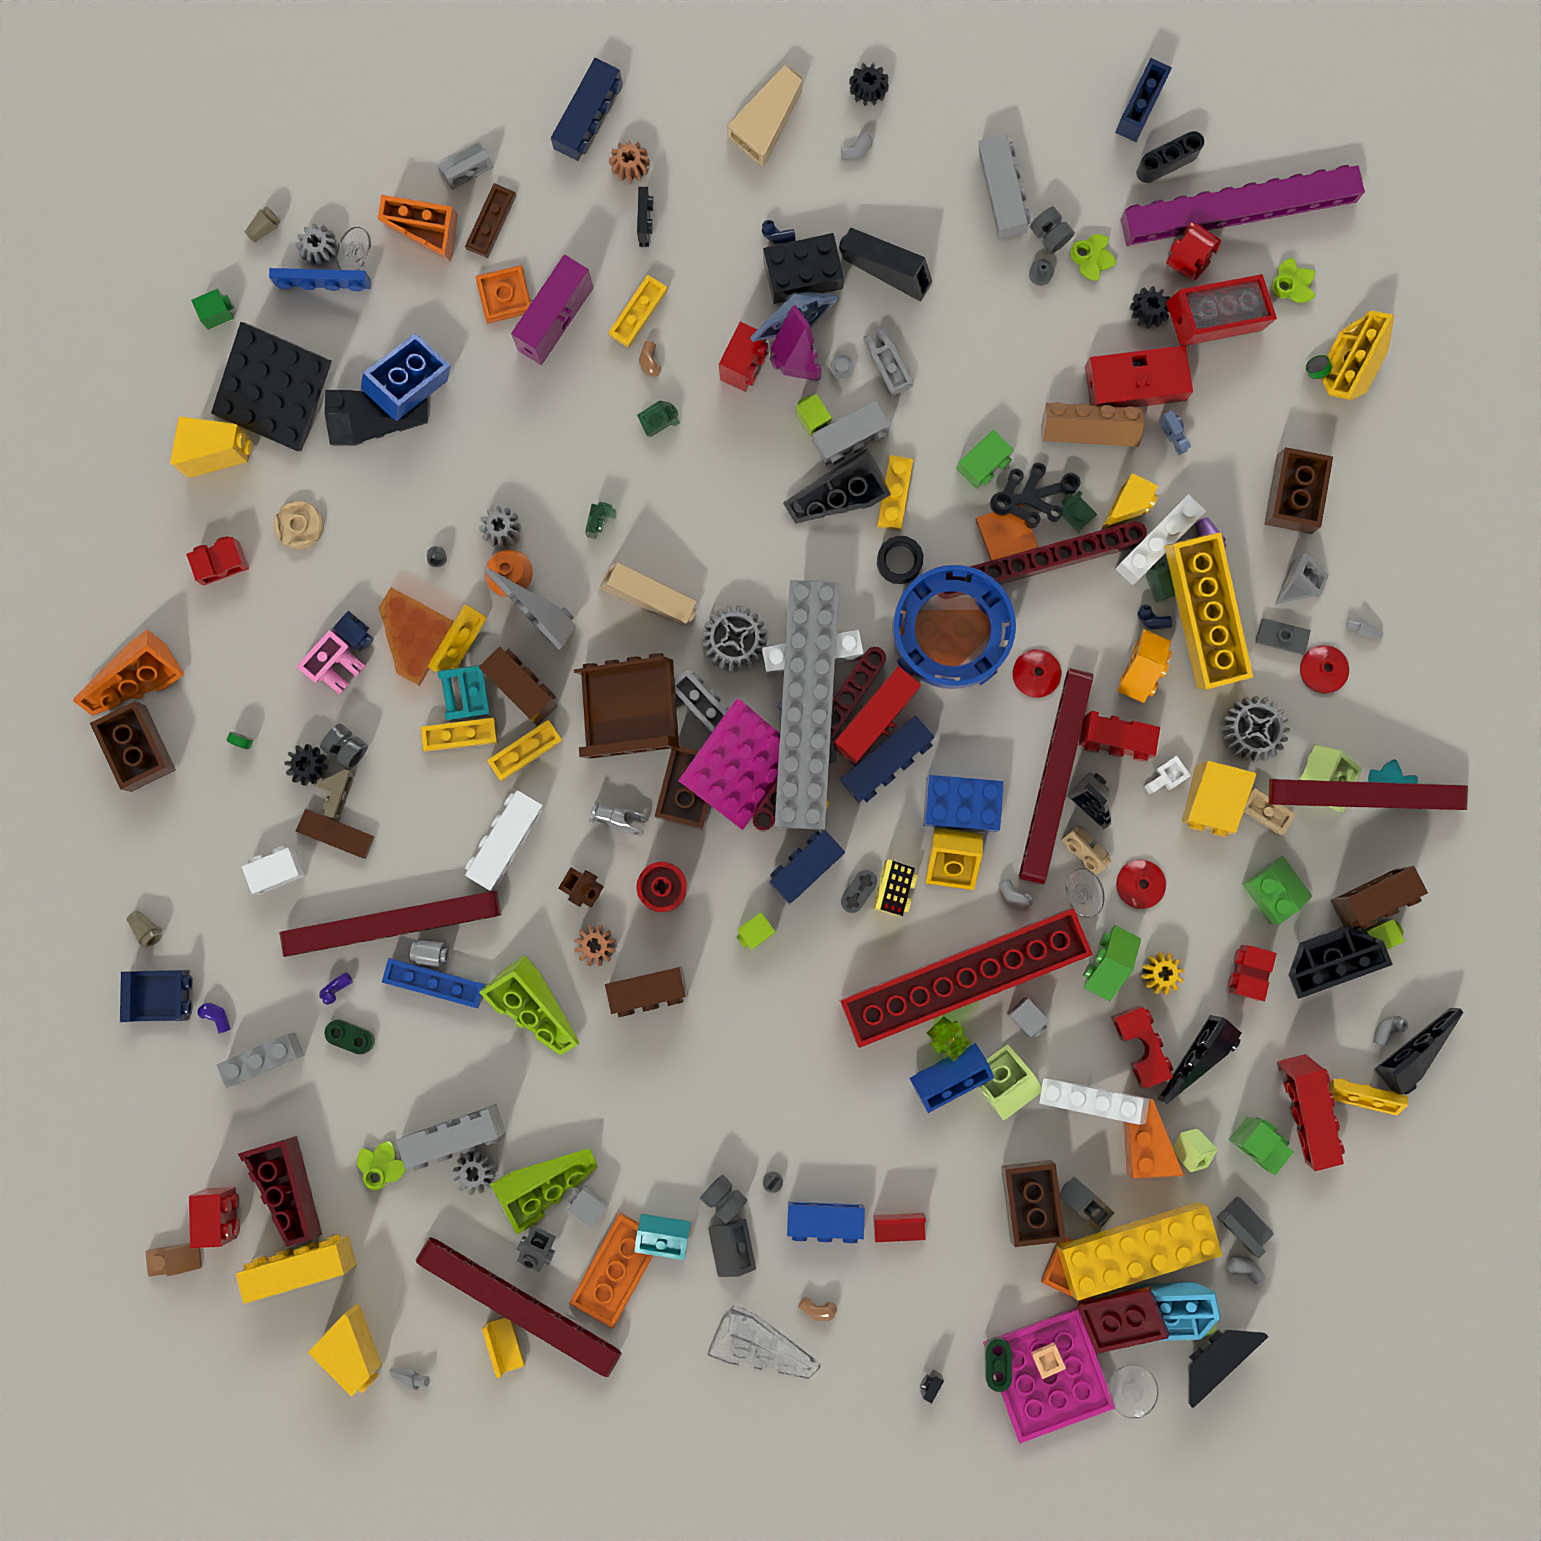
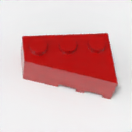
M1091 711L1084 716L1078 746L1085 747V751L1099 753V750L1109 751V755L1115 757H1123L1124 754L1132 755L1133 760L1147 762L1148 758L1151 759L1156 756L1160 727L1138 721L1128 722L1119 720L1120 717L1111 716V718L1098 716L1099 712Z

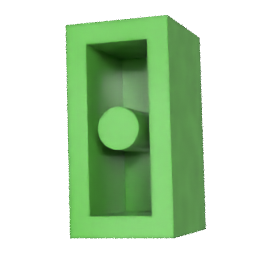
M993 429L959 461L956 469L976 489L981 484L986 486L995 477L993 473L998 468L1003 470L1012 461L1010 456L1014 449Z

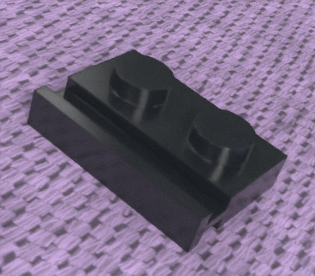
M638 187L637 236L639 247H649V234H653V219H650V211L654 210V197L649 196L648 187Z

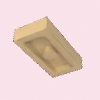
M1252 788L1244 813L1280 836H1283L1296 814L1282 805L1268 804L1269 797L1259 790Z

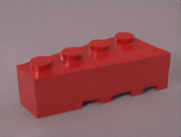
M1306 1054L1277 1061L1279 1070H1283L1286 1073L1287 1081L1283 1082L1285 1092L1289 1094L1290 1099L1295 1105L1290 1107L1296 1124L1301 1127V1129L1296 1131L1305 1163L1315 1172L1344 1164L1342 1154H1345V1149L1338 1137L1337 1131H1340V1125L1333 1112L1335 1100L1328 1088L1330 1083L1328 1071Z

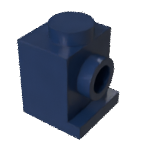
M347 611L332 628L359 652L362 649L368 648L374 640L367 633L369 627L357 619L350 611Z

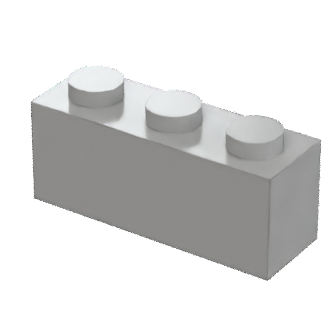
M877 400L816 431L812 434V442L824 464L827 465L832 462L834 465L841 462L845 458L844 455L852 451L853 453L862 451L867 443L873 440L879 442L884 439L889 432L890 423Z
M290 1033L217 1064V1068L225 1088H229L304 1056L296 1033Z

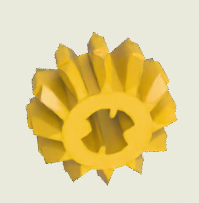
M1162 952L1156 954V959L1153 956H1149L1147 959L1151 965H1142L1143 969L1148 970V974H1142L1141 978L1150 979L1145 986L1147 988L1154 986L1153 992L1159 994L1161 989L1164 995H1169L1170 988L1177 991L1179 988L1175 982H1184L1183 978L1178 977V973L1185 972L1184 968H1177L1181 963L1180 959L1172 961L1173 955L1171 953H1167L1164 958ZM1162 967L1163 970H1167V975L1164 976V980L1163 977H1159L1158 973L1162 971Z

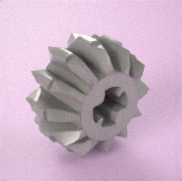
M314 223L311 230L304 227L305 234H298L300 242L296 243L301 258L307 259L308 264L311 266L317 263L318 266L322 267L325 260L331 264L330 256H337L335 249L339 247L333 231H328L324 225L318 228Z
M500 506L496 507V513L487 509L489 517H481L480 520L484 525L479 526V530L484 533L482 536L484 541L490 540L489 544L492 547L498 543L500 548H504L505 541L513 545L514 542L511 537L519 538L520 536L516 531L521 528V524L516 522L518 519L517 514H511L510 508H505L502 512ZM501 523H503L505 528L503 530L499 528L500 531H497L495 527L498 524L501 526Z
M476 1151L474 1157L470 1152L465 1153V1160L458 1158L456 1161L460 1167L453 1168L455 1174H460V1176L453 1180L454 1183L462 1181L463 1184L459 1190L463 1191L468 1186L469 1195L474 1194L475 1188L479 1194H482L484 1186L487 1188L491 1187L490 1184L492 1182L489 1179L496 1177L495 1172L489 1171L496 1166L495 1163L487 1165L486 1161L490 1156L487 1154L480 1159V1151ZM476 1167L479 1170L477 1172L478 1176L473 1178L471 1177L472 1169Z

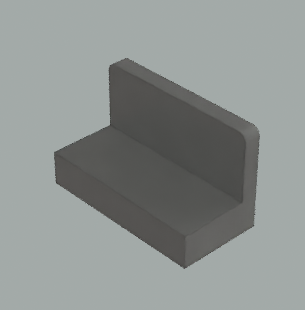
M1236 1197L1217 1218L1251 1254L1260 1258L1266 1252L1262 1246L1274 1233L1240 1197Z
M739 1219L725 1225H712L708 1227L719 1277H739L756 1270L746 1219Z

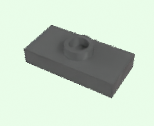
M1263 618L1260 622L1256 643L1304 655L1307 650L1311 630Z

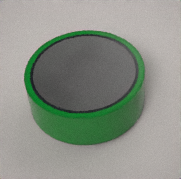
M1325 355L1315 356L1306 364V371L1312 379H1321L1332 370L1331 361Z
M231 731L226 739L228 743L244 749H250L253 743L251 738Z

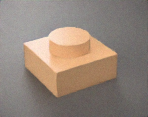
M1054 1342L1031 1352L1042 1379L1066 1369Z

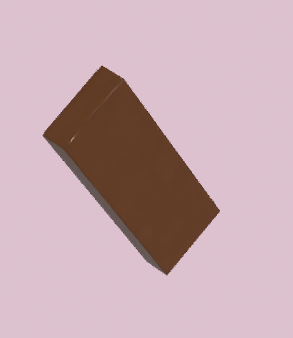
M493 183L466 242V250L486 258L489 257L517 196L516 192Z
M308 809L304 810L296 829L298 833L363 859H366L375 838L373 835Z

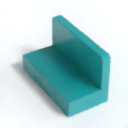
M641 1214L634 1252L685 1260L691 1222Z

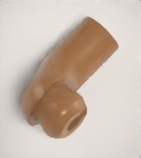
M645 341L639 357V364L647 375L651 374L655 377L661 371V366L656 364L652 357L656 344Z
M804 1297L798 1305L814 1321H830L837 1312V1306L834 1303L827 1302L824 1306H816L807 1297Z

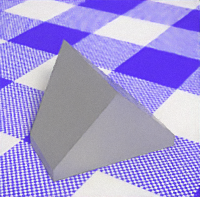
M1303 553L1292 562L1275 604L1314 596L1320 597L1329 574L1308 553Z

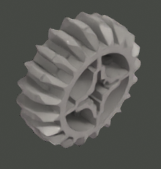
M738 605L736 606V612H732L731 606H727V614H724L721 609L717 610L718 619L714 615L710 616V620L714 624L705 623L704 625L710 632H702V637L709 639L702 642L703 647H711L705 652L706 656L715 654L711 662L715 664L721 660L719 666L721 669L728 663L729 671L731 672L734 670L735 664H738L739 671H743L742 663L745 662L751 668L752 662L750 659L752 658L754 661L759 662L760 658L756 652L762 654L763 647L760 645L768 644L767 639L760 638L767 635V630H759L764 626V622L758 621L755 623L758 614L755 613L749 617L750 609L746 608L744 613H741V606ZM730 621H742L748 624L749 627L736 628ZM723 625L726 636L720 640V643L715 645L716 632ZM730 630L736 637L742 636L739 637L740 647L735 641H728L731 640ZM754 633V645L747 652L743 642L750 634ZM723 649L724 651L734 649L740 656L730 657L720 651Z
M1258 696L1252 697V700L1249 697H1245L1242 702L1237 701L1234 703L1235 708L1230 707L1227 710L1230 716L1223 717V721L1228 724L1221 727L1222 731H1228V734L1223 736V740L1230 739L1231 743L1228 744L1227 748L1235 747V756L1243 753L1242 758L1244 761L1248 760L1250 756L1252 762H1258L1259 758L1262 761H1266L1269 756L1275 757L1277 756L1276 750L1281 751L1284 749L1281 742H1286L1289 739L1283 735V733L1290 731L1289 727L1283 726L1284 723L1288 722V718L1282 719L1280 716L1284 710L1276 711L1277 703L1273 702L1268 705L1269 700L1266 697L1261 702ZM1248 710L1259 711L1267 717L1259 719L1254 714L1251 715ZM1241 717V722L1244 726L1243 732L1239 735L1238 722ZM1263 723V725L1259 727V730L1256 731V733L1248 735V733L1252 731V728L1255 725H1260ZM1270 724H1272L1273 728L1271 740H1269L1270 736L1267 731ZM1252 739L1257 744L1260 743L1263 748L1251 747L1244 741Z

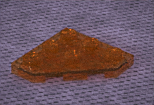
M390 587L379 606V612L383 619L387 641L395 663V670L398 675L420 686L429 671L428 664L454 621Z
M919 610L915 621V635L920 648L930 659L942 665L960 666L990 636L989 618L981 610ZM904 619L902 620V628H899L900 635H904Z

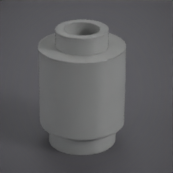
M420 939L419 941H413L411 945L410 960L415 961L416 964L441 967L442 963H446L448 960L449 948H445L444 942Z

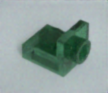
M660 400L637 414L646 435L649 437L654 436L670 425L677 426L680 424L677 417L678 411L670 402Z
M1080 490L1075 495L1069 493L1061 501L1063 505L1061 508L1063 510L1062 517L1078 533L1097 516V513L1081 498L1083 493Z
M599 502L598 505L591 504L585 530L588 538L597 539L598 532L602 533L605 519L602 516L616 519V509L612 508V505L604 502Z

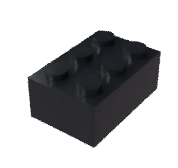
M834 233L763 248V261L773 304L786 302V298L794 292L827 293L843 289L844 275Z

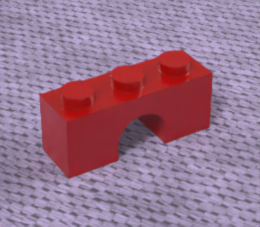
M1137 1006L1112 1016L1111 1018L1120 1040L1128 1041L1138 1038L1144 1044L1145 1050L1142 1058L1130 1063L1139 1087L1146 1089L1173 1078L1170 1072L1173 1071L1171 1061L1167 1056L1164 1057L1161 1047H1163L1162 1039L1158 1033H1154L1151 1026L1154 1020L1148 1009L1145 1010L1142 1006Z

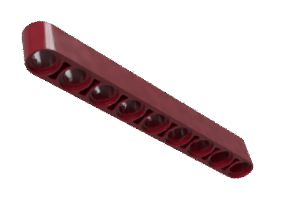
M1133 521L970 567L978 569L989 575V569L994 568L998 570L1000 577L993 579L999 585L1135 548L1146 537L1147 529L1141 522ZM1128 531H1136L1139 538L1132 539ZM1105 537H1112L1115 540V546L1108 545L1105 542ZM1081 544H1090L1092 552H1085ZM1058 550H1066L1069 553V558H1061ZM1035 556L1044 557L1046 564L1038 565L1035 561ZM1011 563H1020L1023 567V571H1014L1011 567ZM953 572L946 573V580L965 581L964 577L952 576ZM944 592L937 596L942 599H951L966 594Z
M871 647L864 653L833 698L832 713L837 714L840 719L837 725H831L830 737H833V739L882 669L886 661V654L881 648ZM877 654L881 662L873 665L868 661V656ZM856 674L865 675L867 683L864 685L857 684L854 681V676ZM845 693L850 694L853 697V703L850 705L843 704L840 696ZM777 781L753 815V825L761 832L770 830L775 824L776 806L771 803L770 798L773 794L777 793ZM767 814L771 819L770 824L765 827L759 826L756 821L757 816Z
M1068 668L1021 863L1019 879L1042 885L1045 884L1093 682V673Z
M1269 779L1268 804L1467 810L1468 785Z
M490 891L281 931L279 935L283 957L497 917L501 916L498 892Z
M429 1237L415 1260L422 1268L601 1376L609 1377L622 1355L621 1351L615 1346L435 1238Z

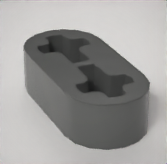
M863 870L855 876L841 898V906L846 912L855 913L863 907L877 885V878L873 872ZM870 875L872 886H865L860 891L858 889L862 883L859 880L860 876L866 877ZM856 892L860 895L856 900L859 904L858 907L852 906L848 908V902L845 900L846 897L851 898Z

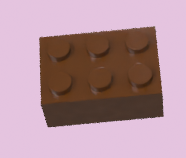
M1285 447L1276 456L1264 525L1313 534L1321 528L1333 456Z
M499 646L479 668L538 726L558 706L553 701L557 697L544 683L541 686L537 684L539 679L527 666L523 669L520 667L522 662L509 648L504 651Z
M134 701L90 723L120 790L133 792L176 771L146 705Z
M683 746L671 749L654 816L656 819L704 830L710 805L678 781L699 750Z
M1415 866L1395 868L1332 899L1331 902L1343 926L1354 927V929L1362 927L1365 929L1375 925L1377 918L1383 916L1387 918L1399 913V907L1405 905L1410 907L1422 901L1420 897L1428 894Z
M682 966L605 984L611 1014L617 1013L618 1018L632 1015L635 1013L634 1009L642 1007L643 1012L660 1008L659 1003L666 1001L668 1006L684 1002L683 997L688 996Z
M1052 1160L1002 1165L1010 1242L1014 1247L1066 1242L1056 1163Z

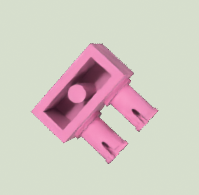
M330 629L296 667L314 683L323 680L340 695L350 683L346 682L332 670L334 668L332 665L335 662L341 663L355 677L360 673L359 670H362L366 665L349 652L351 645L333 629Z

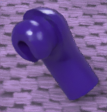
M346 972L333 979L320 990L319 998L322 999V1002L325 1005L335 1002L336 996L334 994L353 983L351 976Z
M204 1003L198 1008L197 1014L200 1018L215 1021L218 1034L231 1030L226 1012L222 1007L212 1003Z

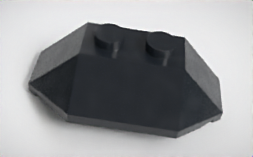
M1344 926L1300 942L1288 976L1297 999L1393 964L1384 941L1352 927Z
M1219 1329L1216 1330L1207 1339L1210 1344L1202 1350L1201 1347H1198L1189 1356L1192 1361L1188 1364V1404L1194 1408L1269 1336L1264 1332L1228 1329L1221 1332Z

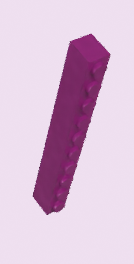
M1342 165L1335 170L1326 171L1325 169H1320L1309 175L1295 174L1288 179L1282 180L1273 178L1266 183L1257 184L1252 182L1240 188L1226 187L1214 193L1204 191L1193 197L1179 196L1172 201L1164 202L1163 200H1157L1145 206L1136 204L1125 209L1120 220L1126 246L1183 236L1185 235L1186 228L1192 221L1209 231L1357 203L1365 193L1359 165L1351 167L1349 165Z

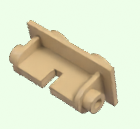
M1076 825L1061 841L1070 852L1074 853L1084 863L1088 870L1097 875L1111 863L1110 854L1098 843L1091 848L1089 844L1094 839L1083 827L1079 828Z

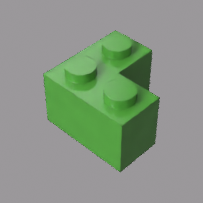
M1116 925L1113 926L1109 933L1105 931L1099 941V945L1102 947H1100L1094 958V964L1089 963L1083 973V976L1086 977L1083 988L1111 1001L1134 970L1141 938Z
M1247 1117L1229 1139L1263 1169L1275 1176L1294 1153L1288 1147L1290 1142L1280 1134L1275 1133L1278 1129L1267 1120L1263 1121L1259 1117L1256 1119Z

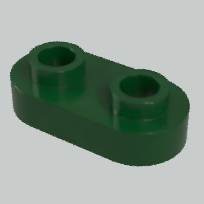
M334 1020L325 1028V1038L330 1044L352 1053L365 1054L374 1047L375 1038L369 1030L347 1021ZM335 1028H338L341 1032L338 1038L333 1034ZM358 1037L364 1040V1044L361 1047L356 1043Z
M993 1337L985 1345V1380L988 1386L996 1392L1007 1390L1012 1383V1351L1009 1343L1002 1337ZM995 1346L1002 1347L999 1354L993 1353ZM995 1373H1002V1378L1000 1380L993 1379Z

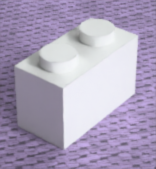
M280 846L271 850V855L252 857L248 860L249 864L241 866L252 894L260 895L305 877L295 849Z

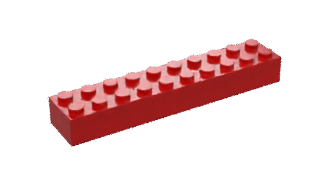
M1070 908L842 998L839 1001L857 1047L861 1048L1092 956L1093 953L1075 909Z

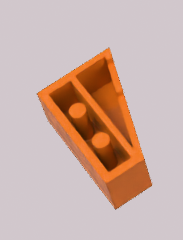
M381 195L378 220L384 226L451 262L458 213L453 207Z
M1149 1098L1146 1124L1139 1125L1123 1121L1127 1175L1132 1178L1184 1176L1154 1100Z

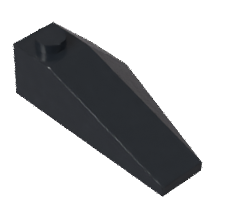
M1090 772L1083 777L1067 797L1099 826L1105 829L1112 824L1109 788L1105 785L1107 782L1097 773L1093 775Z
M1449 1008L1374 1068L1392 1091L1406 1095L1416 1089V1083L1424 1077L1464 1012L1461 1008Z

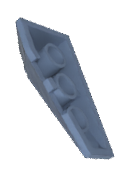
M794 292L786 298V302L762 324L750 339L752 342L776 337L791 307L794 305L797 306L809 323L810 328H812L839 299L836 295Z

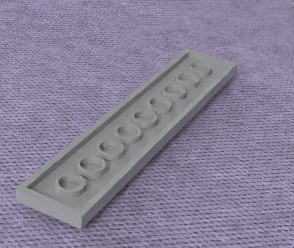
M790 580L775 828L825 830L839 583Z

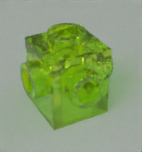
M945 1016L926 1033L932 1040L930 1046L939 1055L944 1053L953 1062L971 1045L964 1035L965 1029L956 1020L951 1022Z

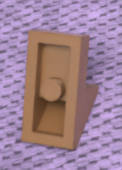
M190 1243L145 1251L148 1277L164 1274L172 1276L202 1268L200 1248L190 1249Z

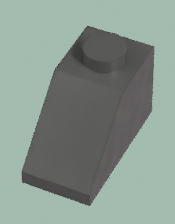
M1074 1176L1063 1186L1060 1192V1198L1098 1232L1115 1213Z

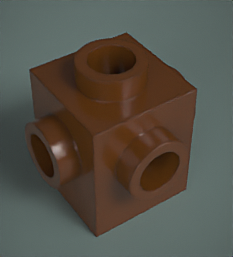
M570 867L558 889L568 894L569 898L567 900L581 907L583 903L592 908L604 886L596 882L598 877L591 872L585 870L584 873H581Z

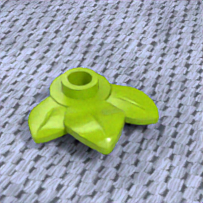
M1091 235L1087 240L1075 242L1070 249V257L1079 265L1080 273L1092 281H1098L1100 271L1110 269L1117 263L1114 256L1105 249L1109 241V237L1105 235ZM1078 251H1084L1085 256H1080Z
M1294 258L1283 261L1278 268V276L1271 284L1273 294L1282 299L1289 297L1296 303L1311 301L1316 296L1309 288L1314 279L1315 270L1297 268ZM1279 285H1285L1286 290L1281 289Z
M391 1141L381 1143L373 1152L369 1149L361 1148L358 1153L357 1166L363 1172L362 1180L364 1185L370 1190H380L387 1182L399 1180L406 1171L403 1161L395 1159V1148ZM373 1173H378L380 1175V1180L378 1182H375L372 1179Z

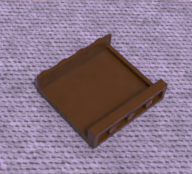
M663 653L649 654V658L646 659L635 656L628 657L626 662L619 663V660H607L605 665L598 666L597 663L583 664V668L574 669V673L580 674L582 677L586 746L579 747V757L596 759L679 748L673 659L664 657Z

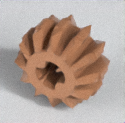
M628 139L627 145L624 146L619 142L618 149H612L611 154L613 157H610L609 164L612 166V173L618 175L620 181L627 178L628 183L631 184L632 178L640 181V174L647 175V166L650 165V160L647 157V150L645 148L641 149L639 142L632 146L631 141Z
M588 925L589 934L581 929L579 933L584 939L575 938L574 942L582 944V947L575 948L574 952L583 951L584 953L579 957V960L584 961L589 957L587 961L588 966L593 965L594 958L596 959V964L602 966L601 957L609 962L611 958L606 954L607 951L610 953L616 952L615 948L609 947V944L616 943V939L607 940V937L612 933L611 930H607L602 935L603 925L597 927L596 933L593 925ZM595 938L598 939V944L601 945V949H596V953L592 952L593 948L589 946L590 941L595 942Z

